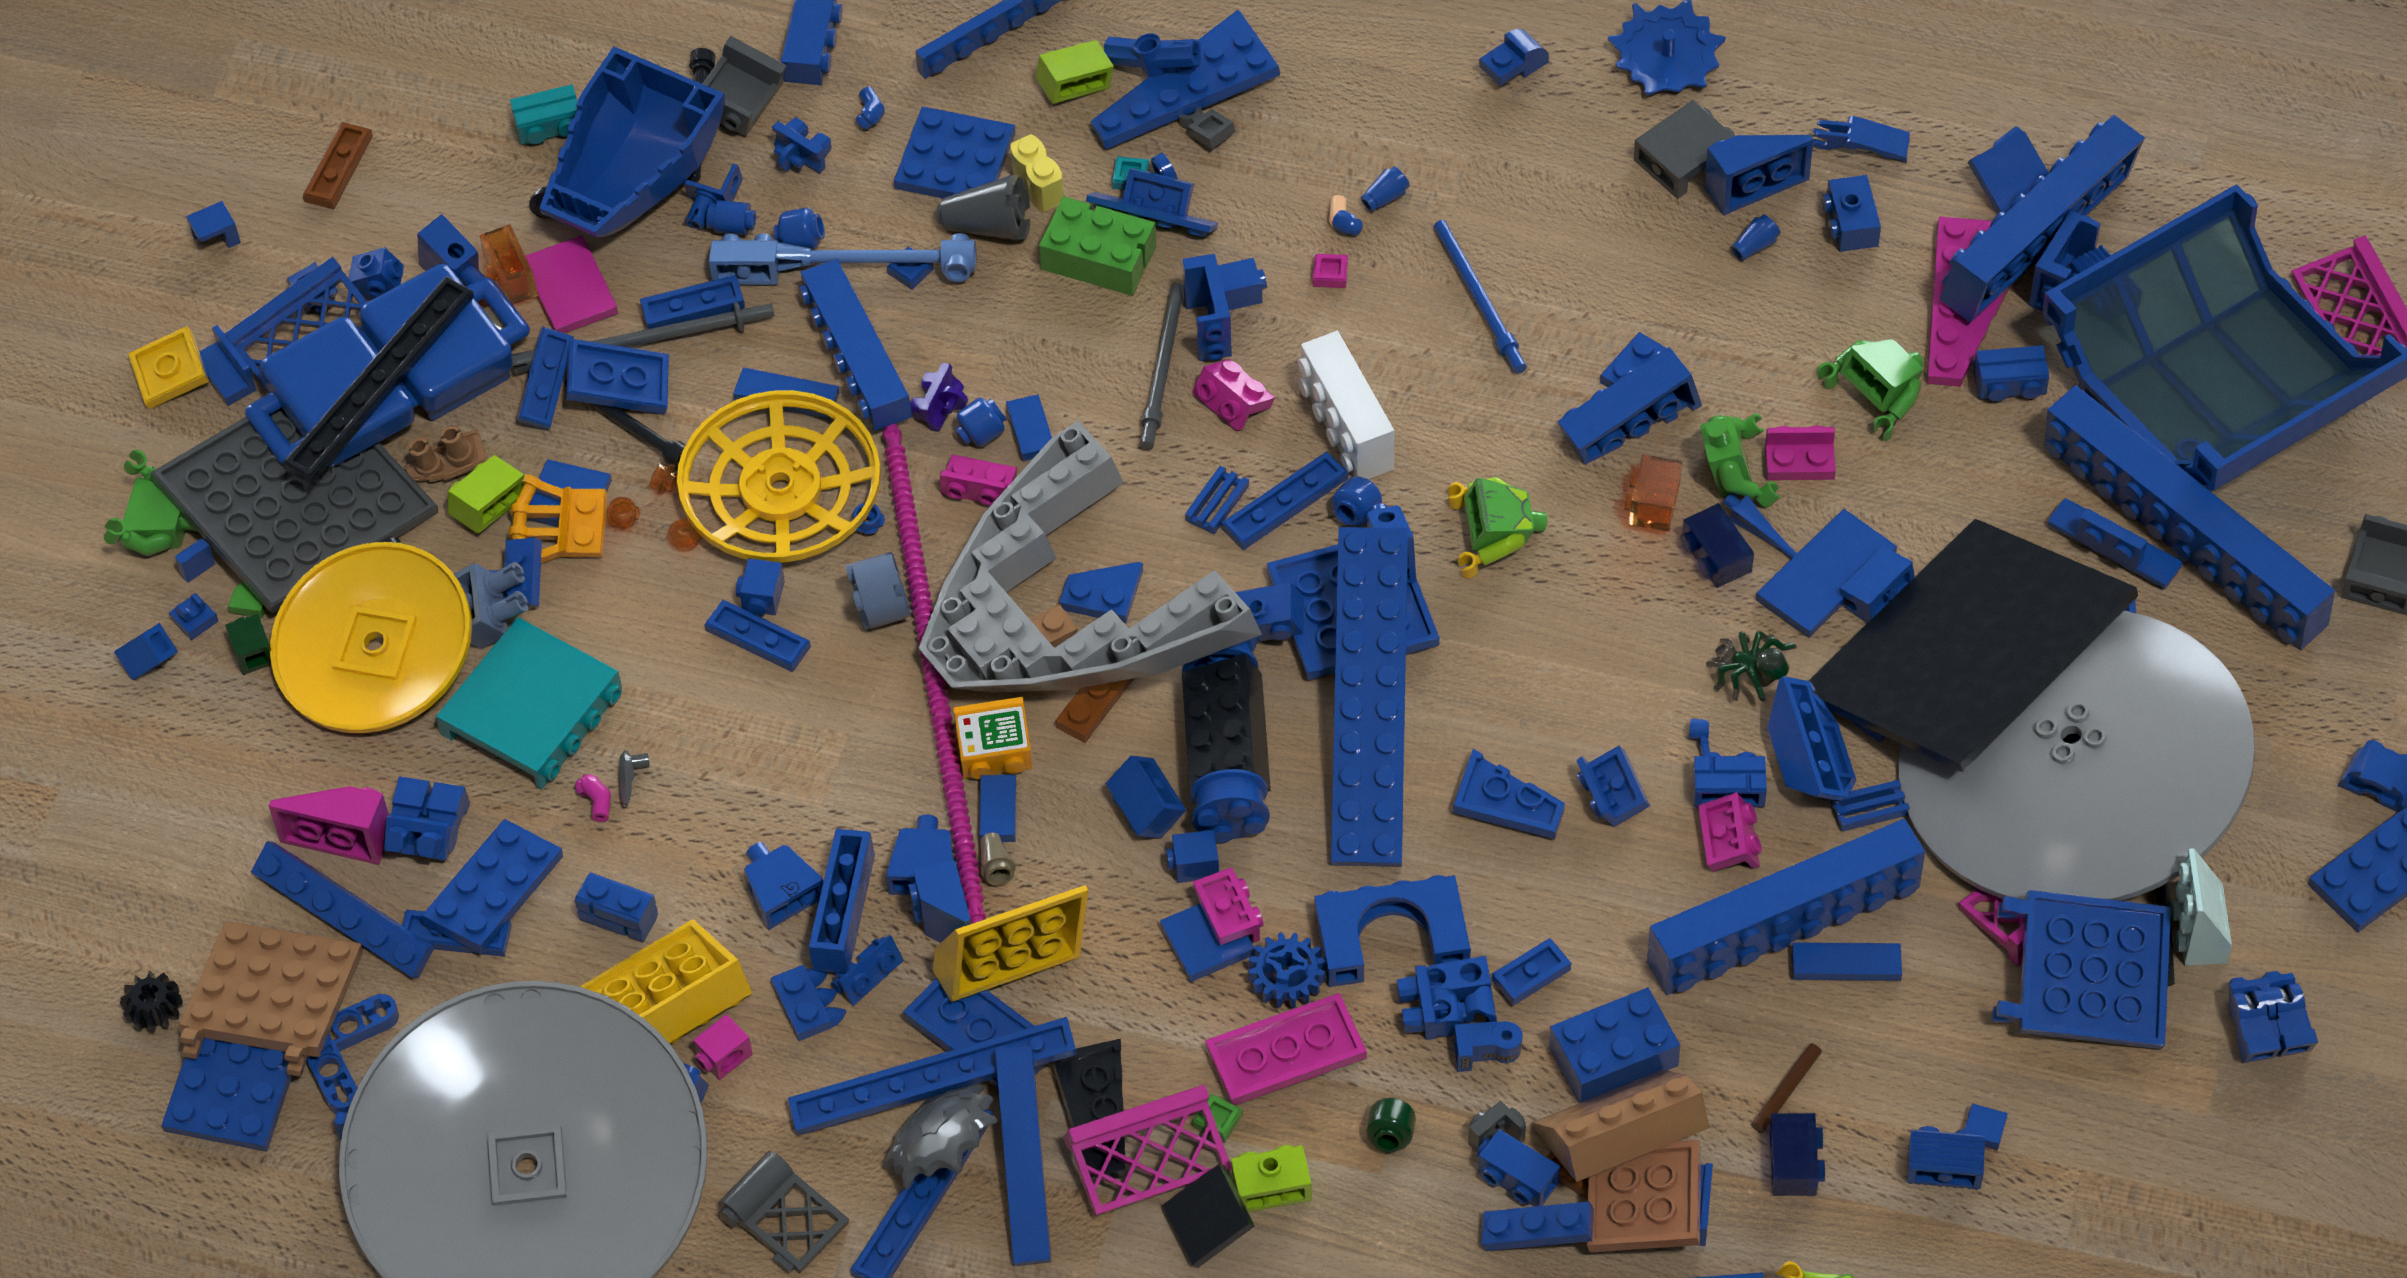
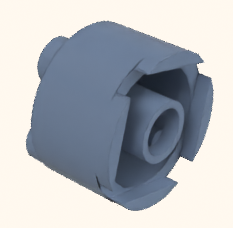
M892 552L845 565L850 584L853 585L854 592H852L857 611L860 613L865 630L911 617L905 589Z

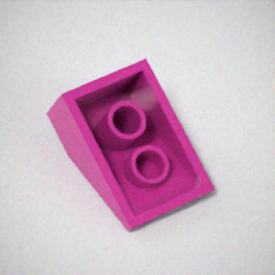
M347 786L270 801L269 809L280 843L376 865L380 864L385 852L386 817L389 813L383 794L369 787L360 789Z

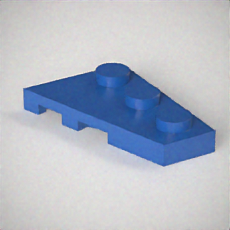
M1474 748L1453 805V813L1552 839L1556 838L1565 811L1564 802L1530 782H1522L1512 776L1509 769L1500 764L1496 766L1484 759L1483 754Z

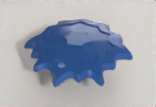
M1683 0L1675 8L1658 5L1651 12L1645 11L1637 3H1634L1632 5L1633 19L1622 23L1623 33L1608 37V41L1621 53V59L1616 62V67L1619 70L1630 72L1633 82L1643 84L1646 95H1653L1663 90L1681 92L1687 86L1705 88L1707 86L1706 74L1719 67V62L1714 52L1725 42L1726 37L1710 32L1709 17L1696 16L1693 11L1692 0Z

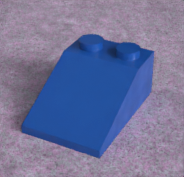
M1736 135L1727 140L1717 141L1707 149L1704 188L1724 216L1803 183L1810 178L1814 139L1811 135Z

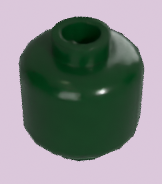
M1384 1098L1376 1101L1371 1106L1366 1127L1368 1140L1384 1152H1395L1406 1148L1411 1143L1416 1121L1414 1109L1405 1101L1397 1098Z

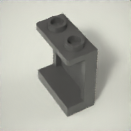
M730 36L724 44L721 58L702 83L725 94L726 99L720 123L731 131L747 136L782 86L787 65Z
M1692 100L1635 139L1634 161L1674 197L1679 199L1687 193L1688 180L1706 168L1708 147L1717 141L1732 138L1735 134L1730 128L1720 124L1707 108H1702L1697 102Z
M2364 515L2341 598L2407 615L2406 524L2391 521L2382 516Z

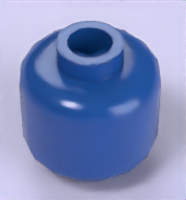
M810 208L785 211L780 215L778 225L774 226L775 240L781 243L811 248V250L815 249L820 244V240L824 239L825 236L823 220L820 214H815Z
M976 398L957 413V420L960 425L955 430L967 445L973 441L976 446L984 447L1004 432L1003 422L1007 419L992 399L986 401L984 398Z
M1360 476L1348 479L1335 492L1332 498V507L1338 520L1343 524L1353 527L1365 525L1367 523L1366 514L1375 504L1382 503V495L1378 487L1369 479Z

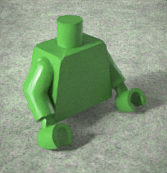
M1891 339L1879 342L1859 340L1835 358L1837 361L1834 364L1830 362L1822 363L1818 367V379L1821 380L1827 376L1824 380V385L1826 389H1831L1838 384V372H1840L1880 411H1888L1887 416H1878L1873 425V434L1879 427L1884 426L1888 428L1883 434V441H1888L1893 436L1894 422L1897 419L1901 420L1917 400L1921 389L1919 379L1923 373V358L1916 351L1907 353L1896 341Z
M1757 413L1744 420L1740 417L1717 415L1710 418L1707 423H1703L1700 429L1709 466L1721 498L1727 497L1731 493L1743 497L1748 495L1750 499L1756 497L1763 507H1769L1781 498L1780 495L1775 493L1779 487L1773 481L1767 482L1761 488L1758 487L1757 483L1752 482L1741 437L1742 434L1746 439H1751L1765 431V429L1759 428L1756 425V422L1762 419Z
M133 450L129 457L135 460L138 465L127 460L124 463V470L127 474L136 475L140 473L142 476L135 480L123 521L118 518H110L106 523L105 528L107 531L104 534V540L112 545L120 540L127 550H134L145 556H151L167 549L179 548L182 546L186 530H197L151 480V472L156 470V468L152 465L146 466L147 457L145 453L140 450Z

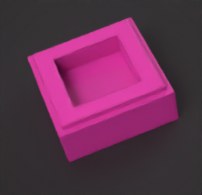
M1315 253L1313 287L1346 288L1348 255Z

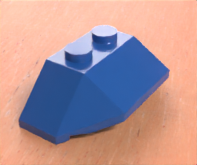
M1782 676L1778 681L1767 729L1786 787L1816 797L1844 801L1848 798L1857 780L1838 722L1826 704L1814 693L1815 688L1810 681Z

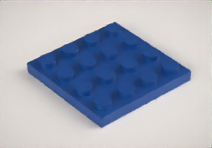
M1338 544L1267 563V572L1272 585L1291 582L1304 596V634L1292 635L1291 637L1307 680L1335 673ZM1418 581L1407 584L1406 654L1440 645V637Z

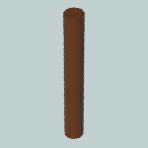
M1809 1044L1751 1125L1756 1131L1763 1133L1822 1053V1050L1817 1045Z

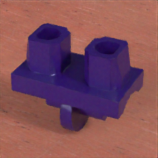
M942 363L938 372L925 373L921 386L926 394L925 397H915L910 402L914 419L926 421L931 431H940L948 414H951L953 409L962 410L968 403L967 396L962 392L964 385L952 374L953 367L948 363Z

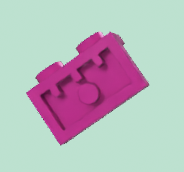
M1819 425L1811 427L1778 426L1776 428H1767L1765 440L1767 480H1835V428Z
M952 454L947 469L942 470L940 474L941 494L948 495L953 499H967L991 506L1017 477V467Z
M1737 792L1698 805L1707 866L1713 872L1744 861L1752 869L1760 867L1758 854L1762 853V846L1754 831L1753 824L1757 823V815L1753 805L1746 803Z
M1232 867L1193 881V890L1220 945L1247 935L1250 936L1253 943L1260 941V927L1264 926L1261 913L1257 906L1251 907L1248 898H1250L1248 886L1243 878H1237Z

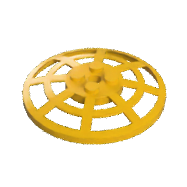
M774 390L737 399L718 409L705 419L692 433L683 449L678 464L677 485L680 503L688 521L696 532L711 545L727 554L745 560L750 558L784 563L803 560L821 554L840 544L853 534L867 518L875 504L880 488L881 469L877 447L870 432L861 420L847 408L831 399L813 393L794 390ZM783 407L810 409L828 415L835 420L822 435L805 427L784 425ZM769 408L771 426L751 431L734 442L720 430L726 423L744 414L760 409ZM845 428L850 430L863 446L869 460V467L850 472L844 454L834 444ZM785 437L804 439L814 443V446L805 454L793 448H786ZM771 438L772 449L762 451L752 458L743 451L744 448L755 442ZM710 439L723 451L713 467L710 483L689 481L694 459L703 444ZM827 452L835 461L840 474L820 477L816 462ZM731 460L743 468L739 484H720L723 473ZM871 479L866 503L852 522L839 517L847 503L851 485ZM785 480L789 482L788 486L782 489L772 487V484L776 481ZM841 487L838 499L830 511L816 504L821 490ZM690 494L710 496L715 512L725 526L713 534L705 529L694 512L690 501ZM721 497H741L747 510L733 519L725 509ZM807 514L819 521L807 529L790 533L789 520ZM759 517L776 522V535L759 533L746 527ZM827 526L839 531L836 535L819 544L802 550L790 551V542L811 537ZM739 534L757 542L776 543V553L745 550L730 545L725 541Z

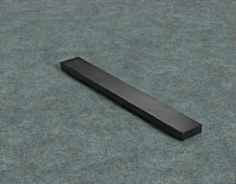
M445 276L284 460V469L312 485L474 298L473 291Z

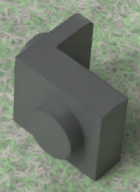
M1500 1100L1486 1113L1482 1111L1471 1120L1469 1124L1468 1145L1477 1152L1482 1142L1486 1138L1492 1139L1499 1129L1518 1141L1523 1142L1526 1134L1525 1119L1515 1108L1509 1109Z

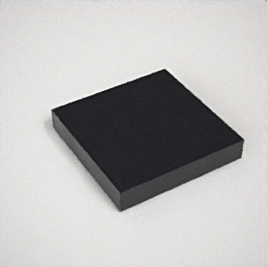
M1220 1164L1163 1204L1191 1264L1198 1268L1255 1227L1226 1167Z

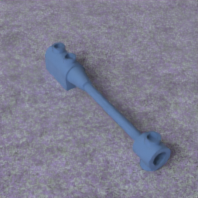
M963 233L952 235L950 240H942L941 250H811V248L781 243L778 240H773L768 234H758L754 240H741L735 234H726L721 240H712L709 265L712 281L736 275L739 285H778L779 271L808 266L812 263H826L838 259L839 263H941V271L947 279L954 282H962L970 277V273L976 272L977 251L976 241L970 240Z

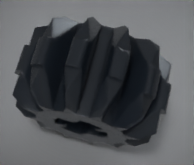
M149 970L147 977L144 979L135 975V985H124L125 995L120 997V1005L124 1010L123 1015L125 1020L129 1024L133 1023L139 1032L148 1026L149 1031L154 1034L156 1027L159 1025L168 1029V1019H179L180 1013L178 1009L183 1007V999L179 994L180 989L178 984L174 980L170 981L164 972L155 978L154 973Z

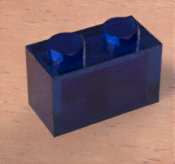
M1719 503L1683 519V530L1680 536L1682 546L1687 553L1694 555L1702 575L1705 578H1710L1716 588L1752 572L1754 552Z
M1771 1113L1769 1142L1772 1196H1817L1818 1183L1825 1182V1161L1818 1160L1817 1149H1823V1128L1816 1127L1815 1113Z

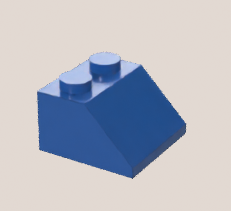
M955 860L913 869L915 883L909 884L912 900L911 906L915 923L922 922L926 936L941 943L955 929L971 924Z

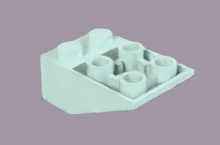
M2194 848L2188 849L2186 862L2180 863V881H2176L2175 884L2176 899L2171 900L2172 920L2178 921L2179 930L2175 934L2177 952H2183L2184 966L2228 964L2232 941L2223 883Z

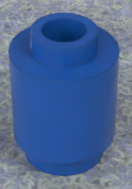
M718 200L717 203H709L706 225L707 228L714 229L715 233L747 236L749 230H754L756 211L751 210L750 203Z

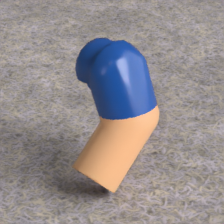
M1341 195L1331 197L1329 217L1331 227L1346 235L1357 236L1360 234L1363 223L1360 219H1356L1355 215L1346 211L1347 199Z

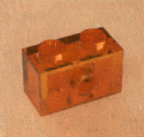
M508 224L479 235L484 259L487 263L484 266L486 276L496 282L510 302L516 304L538 296L533 271L511 225Z
M1642 454L1639 468L1633 467L1630 487H1633L1634 491L1628 490L1624 510L1630 511L1629 525L1670 531L1680 487L1683 461Z

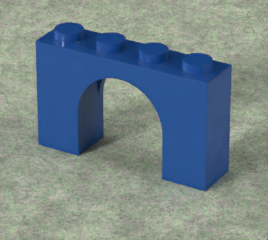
M1435 875L1426 880L1412 882L1401 880L1392 885L1378 887L1368 885L1357 890L1345 892L1328 891L1322 895L1314 896L1315 918L1323 958L1326 961V975L1329 987L1364 982V961L1359 937L1363 929L1370 922L1383 916H1403L1418 923L1428 937L1433 965L1470 958L1471 948L1455 875L1446 877Z

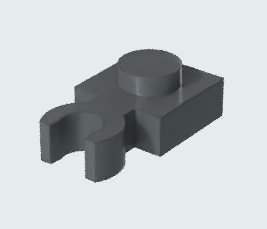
M1201 107L1195 109L1196 111L1192 115L1182 114L1179 116L1181 127L1189 129L1191 137L1210 149H1213L1235 133L1234 123L1213 109L1204 114Z

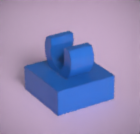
M197 593L192 594L190 598L178 604L169 612L174 624L191 641L219 622L217 614Z

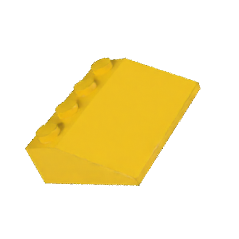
M1086 885L955 929L935 948L933 972L951 1002L1079 958L1089 891Z
M694 919L579 986L605 995L625 1005L652 1025L669 1044L675 1043L681 1036L697 1026L708 1023L712 1017L727 1008L738 1005L742 999L753 993L739 960Z

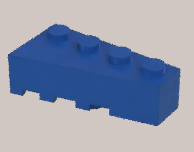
M1668 347L1662 352H1656L1651 355L1647 362L1637 369L1624 373L1617 382L1608 388L1597 391L1590 400L1578 408H1572L1567 411L1563 418L1558 420L1564 438L1586 465L1622 447L1625 438L1629 436L1640 438L1649 433V428L1652 424L1662 419L1667 424L1678 418V411L1688 406L1693 411L1701 407L1702 403L1692 374L1674 351Z

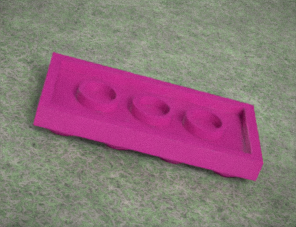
M1340 993L1205 1040L1209 1056L1229 1101L1233 1105L1367 1059L1365 1046Z

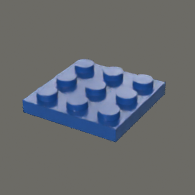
M922 106L894 179L895 189L945 198L999 179L1016 133L1015 125Z
M204 1038L197 1059L184 1058L161 1125L164 1132L267 1152L292 1075H288L286 1071L289 1061L284 1058L285 1052Z

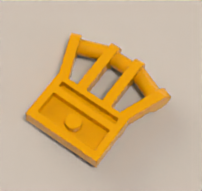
M525 474L522 480L524 486L516 502L511 505L510 515L513 516V526L509 527L508 537L512 540L532 537L540 540H557L556 545L542 549L541 564L558 557H603L607 491L605 489H572L571 487L561 489L543 482L533 475ZM536 491L561 501L560 505L529 504ZM527 518H559V528L526 527Z

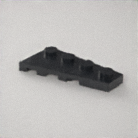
M1121 1038L1076 1048L1077 1055L1051 1062L1072 1128L1124 1111ZM1125 1137L1119 1140L1115 1151L1125 1155ZM1114 1141L1103 1145L1111 1148ZM1096 1148L1082 1151L1086 1165L1100 1171L1108 1154ZM1111 1157L1104 1174L1114 1179L1125 1177L1126 1163ZM1090 1174L1092 1182L1094 1184L1097 1177Z

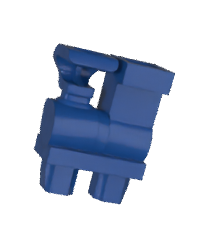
M1486 956L1435 964L1427 968L1426 965L1415 966V976L1397 979L1400 1003L1419 1000L1420 1007L1402 1009L1405 1033L1424 1031L1426 1040L1436 1039V1036L1454 1035V1026L1456 1024H1463L1464 1021L1474 1022L1475 1013L1486 1016V1022L1497 1021Z

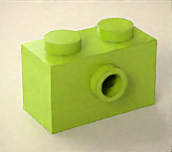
M1094 40L1039 55L1035 78L1051 103L1054 104L1110 89L1114 66L1099 42Z
M493 455L484 463L478 464L464 479L455 482L448 490V514L479 534L511 509V505L516 502L524 486L522 480L525 475L496 455Z
M1283 1145L1273 1151L1262 1153L1245 1152L1238 1157L1231 1158L1232 1180L1248 1212L1312 1201V1183L1303 1145L1295 1147Z

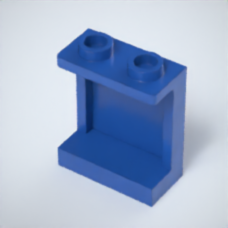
M2070 210L2035 266L2029 302L2030 307L2043 312L2045 292L2070 279L2072 269L2068 268L2070 261L2097 247L2101 225L2098 221L2093 220L2087 215H2081Z
M1215 254L1182 259L1186 309L1206 306L1208 315L1196 318L1199 361H1215L1232 356L1231 317Z

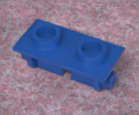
M890 934L886 938L874 939L872 944L857 956L859 962L857 964L851 962L850 970L846 974L836 973L834 975L835 980L831 982L832 987L838 993L844 991L852 1006L857 1004L904 961Z

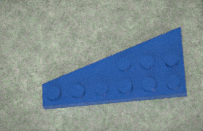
M1239 9L1198 39L1201 45L1202 58L1199 67L1168 68L1161 75L1149 76L1091 120L1092 130L1105 150L1179 119V116L1182 114L1188 115L1196 111V108L1201 107L1202 109L1280 76L1279 65Z

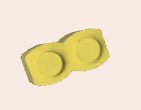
M1032 134L1012 142L1010 146L1013 175L1023 178L1032 204L1042 212L1058 206L1063 197L1062 173L1057 163L1047 157L1043 143Z

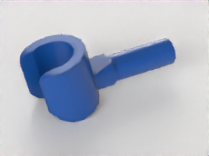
M1691 719L1689 739L1700 740L1702 754L1710 752L1708 740L1709 722L1704 719Z

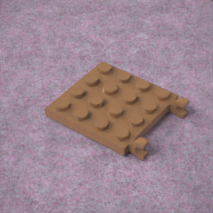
M225 921L179 1023L180 1042L186 1043L182 1051L183 1057L197 1059L204 1038L285 1052L284 1058L289 1061L286 1069L287 1074L301 1077L308 1056H320L363 954L362 943Z

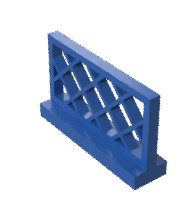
M332 256L227 331L225 335L249 365L250 370L267 392L271 393L263 382L261 370L257 367L260 366L262 360L251 359L246 352L248 348L255 343L268 344L267 357L272 354L273 345L285 347L297 341L300 326L321 328L328 324L325 323L327 307L346 309L344 317L349 318L351 310L360 311L367 301ZM342 282L348 289L347 303L330 301V290ZM354 297L359 304L352 303V298ZM310 304L322 306L320 322L302 320L303 309ZM297 314V318L292 319V317ZM282 324L295 325L293 341L275 339L276 328ZM362 326L357 327L361 333L364 332ZM270 333L269 338H264L266 335Z

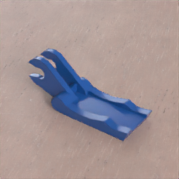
M1857 116L1848 117L1847 122L1820 120L1817 122V125L1829 129L1828 131L1813 128V132L1817 137L1827 140L1824 142L1814 139L1813 145L1818 149L1858 148L1878 153L1888 159H1898L1907 163L1910 132Z

